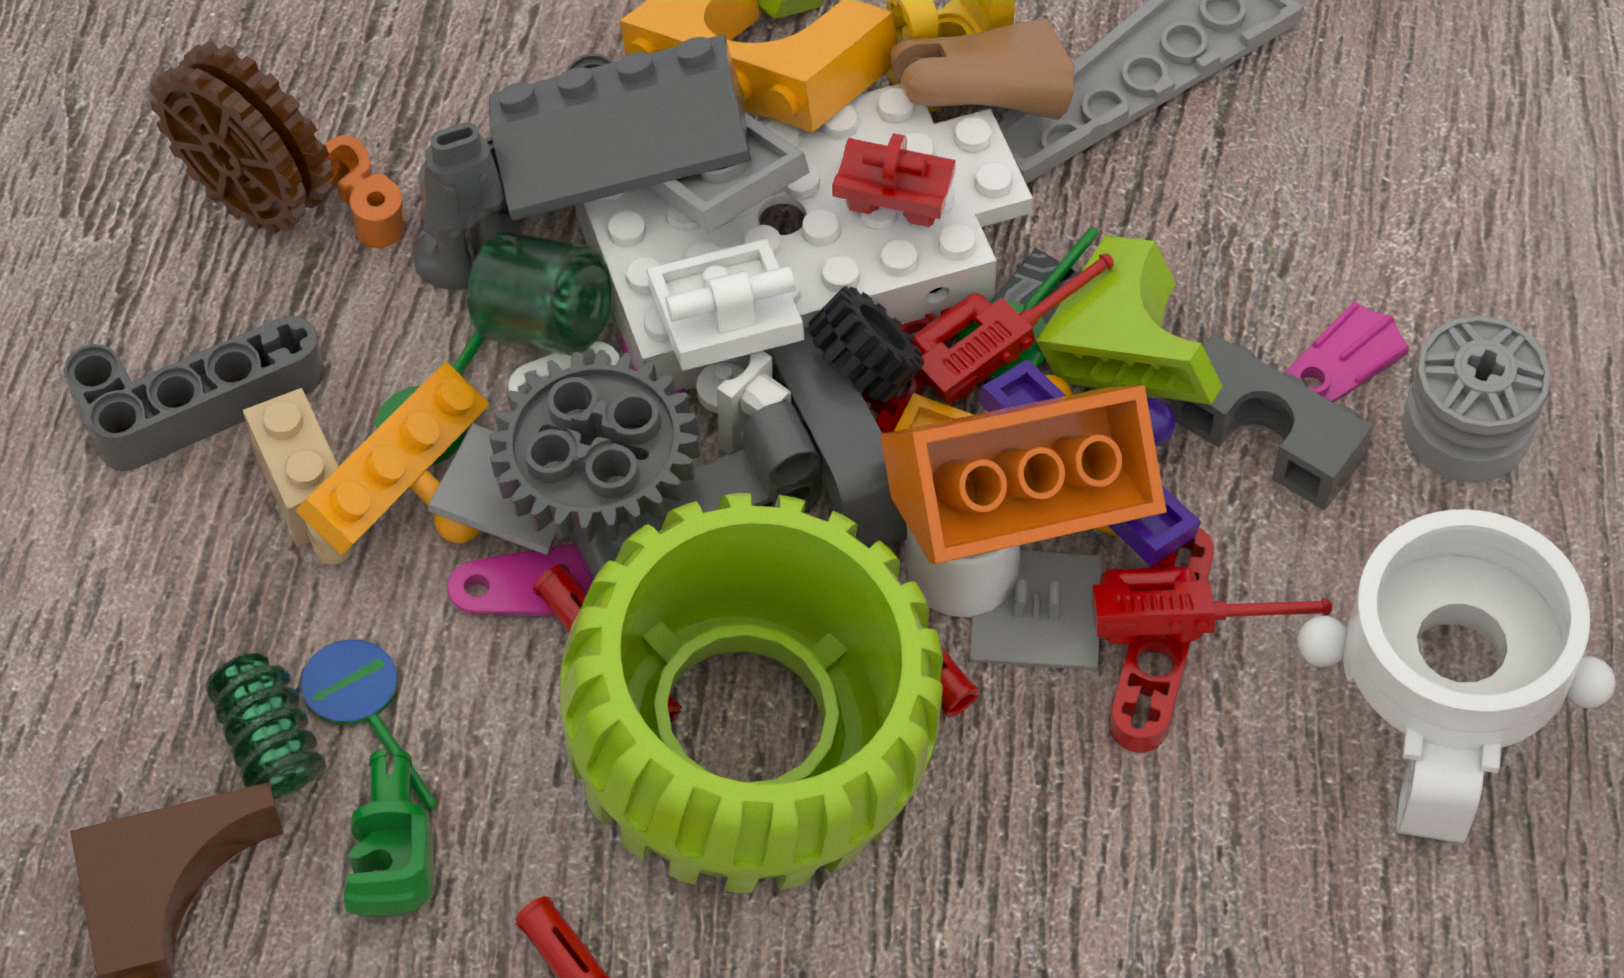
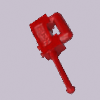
M1106 253L1100 254L1099 260L1032 309L1027 308L1020 314L1003 297L992 304L980 293L968 295L912 337L915 340L912 344L920 348L922 352L920 357L924 359V365L918 371V375L947 405L955 400L965 398L973 391L975 385L1002 365L1017 360L1023 350H1027L1036 341L1033 326L1038 323L1040 317L1104 270H1111L1114 265L1112 256ZM974 321L978 324L976 330L950 349L944 345V343Z
M1188 567L1109 569L1101 575L1100 584H1093L1092 609L1097 637H1103L1114 644H1128L1135 641L1139 636L1168 635L1176 641L1192 642L1200 639L1203 634L1214 633L1215 620H1226L1227 617L1322 614V616H1328L1332 611L1331 601L1322 597L1321 601L1226 604V601H1213L1209 580L1197 581L1195 573Z

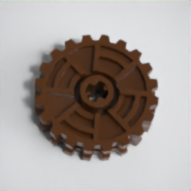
M206 42L202 46L198 44L184 55V59L179 62V66L175 69L170 67L151 86L150 92L155 97L150 102L151 108L160 117V120L156 123L159 131L167 136L172 143L169 149L175 157L182 159L186 164V172L192 180L200 181L205 186L206 194L214 202L219 199L224 203L228 213L236 219L243 216L250 227L259 230L264 226L271 234H277L280 230L287 232L305 215L306 207L311 209L316 207L332 191L333 185L329 180L334 176L333 168L324 160L329 156L326 146L319 142L314 135L318 131L312 120L302 116L299 111L300 104L293 95H285L279 87V81L271 73L264 75L259 71L256 61L247 55L241 59L232 47L224 45L218 49L214 42Z

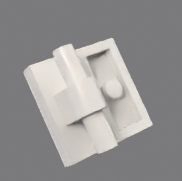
M767 238L647 268L650 290L682 371L804 340L803 321L790 293L796 290L790 266L779 267Z

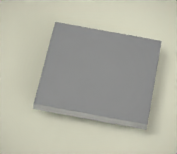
M472 423L432 497L427 511L547 555L557 536L554 521L538 532L534 529L530 513L521 517L515 515L511 498L503 499L501 496L497 477L494 476L490 457L494 454L489 434L495 431Z
M1020 550L1018 581L1009 598L992 611L972 616L969 662L1098 670L1099 637L1096 634L1092 609L1093 584H1100L1102 555Z

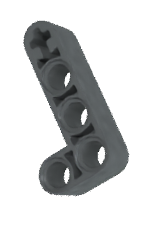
M285 316L275 319L132 382L118 355L111 348L104 345L90 344L80 347L71 353L64 367L66 381L76 411L100 458L107 466L123 471L144 466L244 422V409L302 388L304 393L307 394L318 387L323 380L325 371L316 329L308 320L300 316ZM239 378L243 379V380H241V381L234 382V383H231V382H230V381H232V380L239 379ZM104 382L101 385L92 387L96 383ZM187 403L184 406L172 408L177 404ZM129 428L125 432L115 433L120 429Z
M808 327L804 328V340L763 350L772 356V379L791 391V405H793L820 455L821 482L826 491L829 518L832 511H835L857 523L856 538L869 548L878 540L886 546L906 541V522L891 499L880 438L882 432L860 391L853 387L852 380L848 377L844 380L837 373L839 369L834 363L829 364L822 355L825 352L816 348L812 341L814 337L809 334Z
M777 402L767 405L752 414L744 423L742 430L743 449L694 468V480H680L684 498L681 501H676L663 497L666 516L669 511L695 501L700 505L702 512L716 510L722 495L734 493H751L752 505L775 507L779 495L795 497L806 501L804 513L811 509L821 495V458L793 405L787 402ZM648 511L641 515L643 526L649 524L657 532L661 530L666 518L660 519ZM628 522L619 524L618 540L612 541L605 527L596 528L591 543H585L581 528L573 527L570 532L593 580L605 562L616 560L623 542L635 530Z

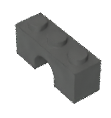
M1213 333L1203 347L1223 387L1212 405L1170 399L1169 406L1174 413L1175 422L1218 448L1235 429L1244 425L1257 424L1274 430L1282 438L1283 442L1279 446L1272 480L1321 509L1326 510L1364 460L1373 426L1362 420L1360 415L1353 409L1344 405H1336L1310 390L1298 377L1279 372L1257 359L1246 347L1236 343H1229Z

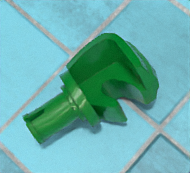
M386 749L376 751L369 757L370 803L356 809L352 813L350 820V831L353 837L360 841L349 852V862L354 874H348L344 890V905L346 912L362 917L403 916L416 912L431 897L434 875L431 816L427 809L411 802L410 768L412 766V757L406 751L393 749V773L390 775L388 774ZM378 869H387L386 871H375Z

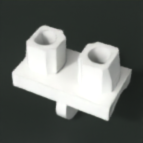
M764 351L750 354V362L746 370L732 362H718L710 364L703 369L697 378L696 393L699 402L707 410L718 414L719 448L728 455L743 449L742 430L744 423L752 414L767 405L777 402L791 404V391L772 379V356Z

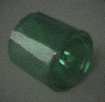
M510 232L496 234L482 246L473 262L468 281L467 306L470 319L481 337L492 342L572 356L574 352L584 353L597 341L606 324L611 305V281L608 265L598 250L584 244Z

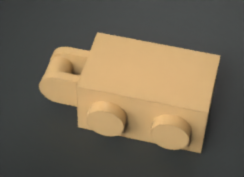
M299 388L244 409L243 414L252 449L296 547L310 542L317 558L323 563L333 565L344 562L351 555L353 545L341 556L295 511L339 467L303 389Z

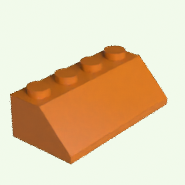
M1145 385L1107 387L880 434L891 499L930 564H938L1167 512Z

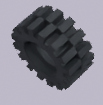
M844 286L809 321L808 332L814 337L812 341L816 348L825 352L822 355L829 364L834 363L839 369L837 373L844 380L848 377L852 380L855 389L860 392L865 390L869 398L875 401L879 399L881 402L886 403L924 365V359L920 357L922 352L919 347L912 344L915 341L912 336L901 330L900 326L902 324L895 317L891 319L886 314V308L880 303L875 305L871 297L864 292L860 294L857 288Z

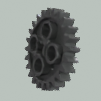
M599 350L595 356L594 363L585 365L579 353L574 352L571 357V368L562 370L557 363L550 360L547 362L549 377L545 380L530 373L525 375L528 394L511 390L507 393L511 411L504 410L496 411L495 413L499 431L489 434L494 454L490 457V461L503 499L511 498L514 513L517 517L530 513L534 529L538 532L554 521L559 540H564L570 534L573 527L581 528L584 542L591 543L596 528L605 527L610 539L616 541L618 540L619 524L628 522L637 531L643 527L641 515L646 511L660 519L666 517L662 498L681 501L684 496L680 480H694L695 478L692 459L700 457L698 437L696 436L699 434L696 415L691 413L687 393H676L674 377L671 374L657 380L655 365L651 361L642 365L637 371H634L631 354L627 352L622 355L616 365L608 364L605 350ZM585 409L581 413H577L574 415L567 414L572 410ZM634 424H645L638 429H626ZM554 461L563 462L559 466H555L552 468L544 467L548 463ZM614 476L625 477L614 483L604 482Z

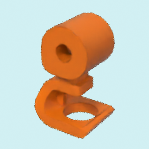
M347 135L336 136L324 144L329 153V156L324 160L326 162L331 160L330 166L334 172V176L329 182L332 185L337 183L339 198L346 204L350 203L355 236L361 243L374 248L388 247L398 242L406 229L405 216L402 212L401 190L384 174H372L367 150L360 140Z

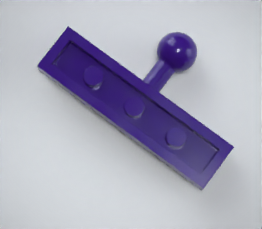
M1027 359L983 385L978 403L987 412L1066 395ZM1147 397L1156 447L1165 443L1172 436L1175 429V416L1171 407L1166 402L1158 398ZM1163 485L1166 513L1108 525L1150 566H1153L1194 539L1201 524V521Z

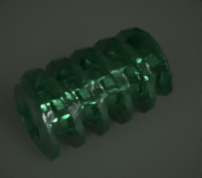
M246 653L218 667L208 677L205 688L210 701L215 704L214 711L218 722L223 725L222 730L226 742L232 746L231 753L235 764L241 768L240 775L244 786L250 787L270 782L274 799H278L298 791L306 784L315 780L323 773L327 765L323 754L313 752L318 745L317 739L313 732L305 730L309 723L305 711L296 708L300 702L297 691L287 687L291 681L288 670L280 665H269L268 657L262 654Z

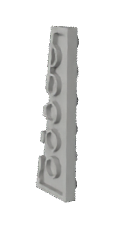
M1148 0L1072 62L1074 65V92L1067 113L1063 114L1061 119L1056 120L1013 111L998 123L1025 183L1027 184L1296 26L1302 19L1304 6L1296 0Z

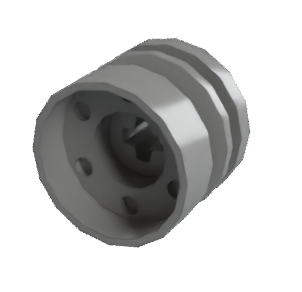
M1481 315L1457 318L1434 330L1421 347L1414 379L1405 403L1402 429L1408 448L1425 467L1447 479L1476 483L1495 480L1515 469L1529 450L1536 430L1537 420L1542 413L1543 404L1549 391L1551 370L1544 350L1528 332L1503 319Z

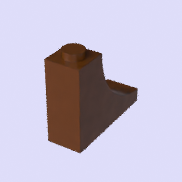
M270 782L70 831L98 978H175L174 952L177 935L188 906L198 890L220 866L236 854L261 841L283 834Z

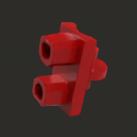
M893 133L888 146L848 138L839 171L832 184V196L846 199L847 207L850 211L871 214L873 211L879 210L880 207L903 211V216L907 219L908 223L930 227L934 224L935 219H941L954 178L956 160L907 150V136Z

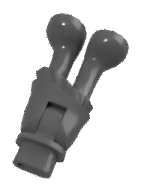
M466 122L439 130L431 136V145L425 152L426 164L423 174L424 197L420 212L423 218L422 229L426 233L415 244L413 259L416 272L423 281L438 288L463 290L470 288L475 282V272L467 248L465 229L471 228V247L479 268L488 278L499 279L508 274L519 262L525 248L524 236L517 220L512 221L509 214L499 212L502 209L505 198L502 179L491 155L490 146L486 139L480 135L479 128L473 123Z

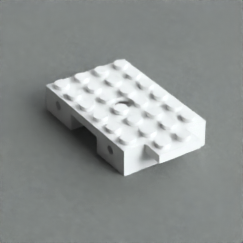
M900 83L858 95L813 133L772 119L758 121L803 151L810 173L788 185L781 193L770 196L742 212L732 222L719 226L710 232H707L648 187L575 205L576 217L619 331H621L628 352L631 354L635 370L637 371L642 365L651 361L655 365L657 380L671 374L674 377L676 390L685 388L686 391L696 388L698 376L709 365L682 371L650 290L647 268L767 238L779 267L790 266L796 290L790 293L803 321V328L809 327V321L844 286L857 288L860 294L866 293L872 298L875 305L880 303L887 309L886 314L891 319L895 317L898 321H901V324L925 318V314L928 313L939 317L942 309L953 307L972 293H980L987 300L991 301L995 296L997 260L982 227L1031 214L1033 198L991 108L934 124L927 107L912 104L903 92ZM893 133L907 136V150L956 160L954 178L941 219H935L932 226L925 227L908 223L907 219L903 216V211L880 207L879 210L873 211L871 214L859 213L848 209L846 199L833 197L832 184L839 171L848 138L888 146ZM776 204L793 205L799 208L805 215L802 227L788 235H780L772 226L760 225L758 221L759 216L766 208ZM750 354L721 362H732L746 370L750 362Z

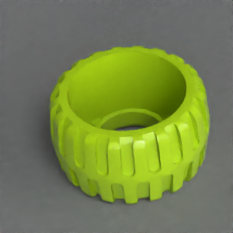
M751 493L727 494L721 496L716 510L702 512L700 505L695 501L669 511L659 532L649 524L644 525L623 542L616 560L605 562L598 571L573 622L566 642L559 678L560 712L569 764L574 777L584 781L586 802L601 824L606 825L613 820L619 824L621 844L630 853L642 861H646L652 852L670 861L669 876L686 883L696 885L698 875L702 873L725 878L723 891L752 893L759 879L775 878L778 889L784 890L807 884L821 866H824L832 873L845 867L857 858L869 841L877 840L894 821L919 786L933 754L938 735L943 686L940 682L943 654L939 633L935 629L927 628L930 607L925 595L915 581L901 584L898 580L900 560L880 540L870 548L856 538L857 523L835 511H832L828 521L804 513L806 501L802 499L779 495L775 507L752 505ZM748 652L775 659L797 674L816 700L821 722L818 744L800 766L776 779L740 782L710 773L687 756L671 729L667 705L670 692L687 669L713 655Z

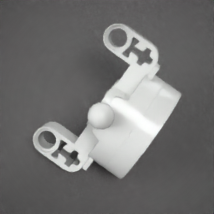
M1454 509L1438 511L1423 515L1398 527L1377 546L1365 565L1347 629L1338 619L1330 616H1315L1301 627L1297 636L1300 654L1309 664L1317 667H1332L1343 659L1347 681L1356 683L1371 707L1389 724L1405 734L1402 758L1410 760L1400 791L1396 832L1418 837L1464 844L1479 806L1484 771L1498 773L1500 769L1501 748L1522 741L1536 733L1555 714H1559L1566 696L1577 706L1585 709L1597 708L1613 696L1616 687L1613 670L1604 660L1593 656L1583 657L1589 639L1590 609L1585 588L1571 562L1550 540L1526 524L1500 514L1481 510ZM1438 625H1461L1476 630L1493 644L1500 656L1501 667L1492 676L1478 682H1456L1441 677L1426 664L1419 652L1417 638L1425 630Z

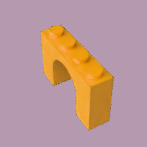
M646 0L620 20L625 55L636 52L652 53L679 46L690 38H711L725 34L742 90L745 110L811 133L821 127L892 68L890 52L897 45L893 12L857 0H841L804 30L783 39L761 43L731 41L760 19L758 0Z

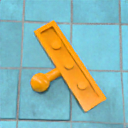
M445 361L295 511L342 556L408 488L429 506L440 482L427 469L489 407L490 403ZM434 514L433 516L434 526L438 534L451 543L469 542L480 533L478 529Z

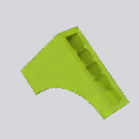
M1105 236L1082 271L1099 260V255L1103 253L1112 256L1114 260L1112 269L1104 270L1062 301L1036 340L1053 374L1061 377L1070 385L1098 389L1145 385L1147 396L1212 405L1223 385L1202 343L1177 337L1162 328L1165 307L1170 294L1176 286V282L1156 241L1142 238Z

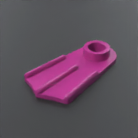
M1353 302L1313 342L1285 374L1294 375L1299 379L1305 377L1318 379L1322 383L1321 386L1308 388L1334 403L1407 355L1409 345L1406 344L1400 335L1392 315H1384L1367 309L1357 302Z
M573 543L551 547L547 555L531 550L465 562L453 570L448 579L447 587L451 602L458 609L466 613L555 616L544 601L533 592V588H535L533 586L534 583L545 571L557 564H565L569 568L571 575L586 593H588L593 579L576 544ZM473 584H481L488 589V592L483 596L474 597L465 590Z

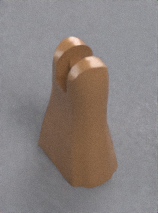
M1047 18L1009 24L969 35L910 39L898 43L890 52V64L896 78L901 81V88L906 97L914 105L936 107L986 105L1059 120L1063 114L1067 113L1072 101L1074 65Z

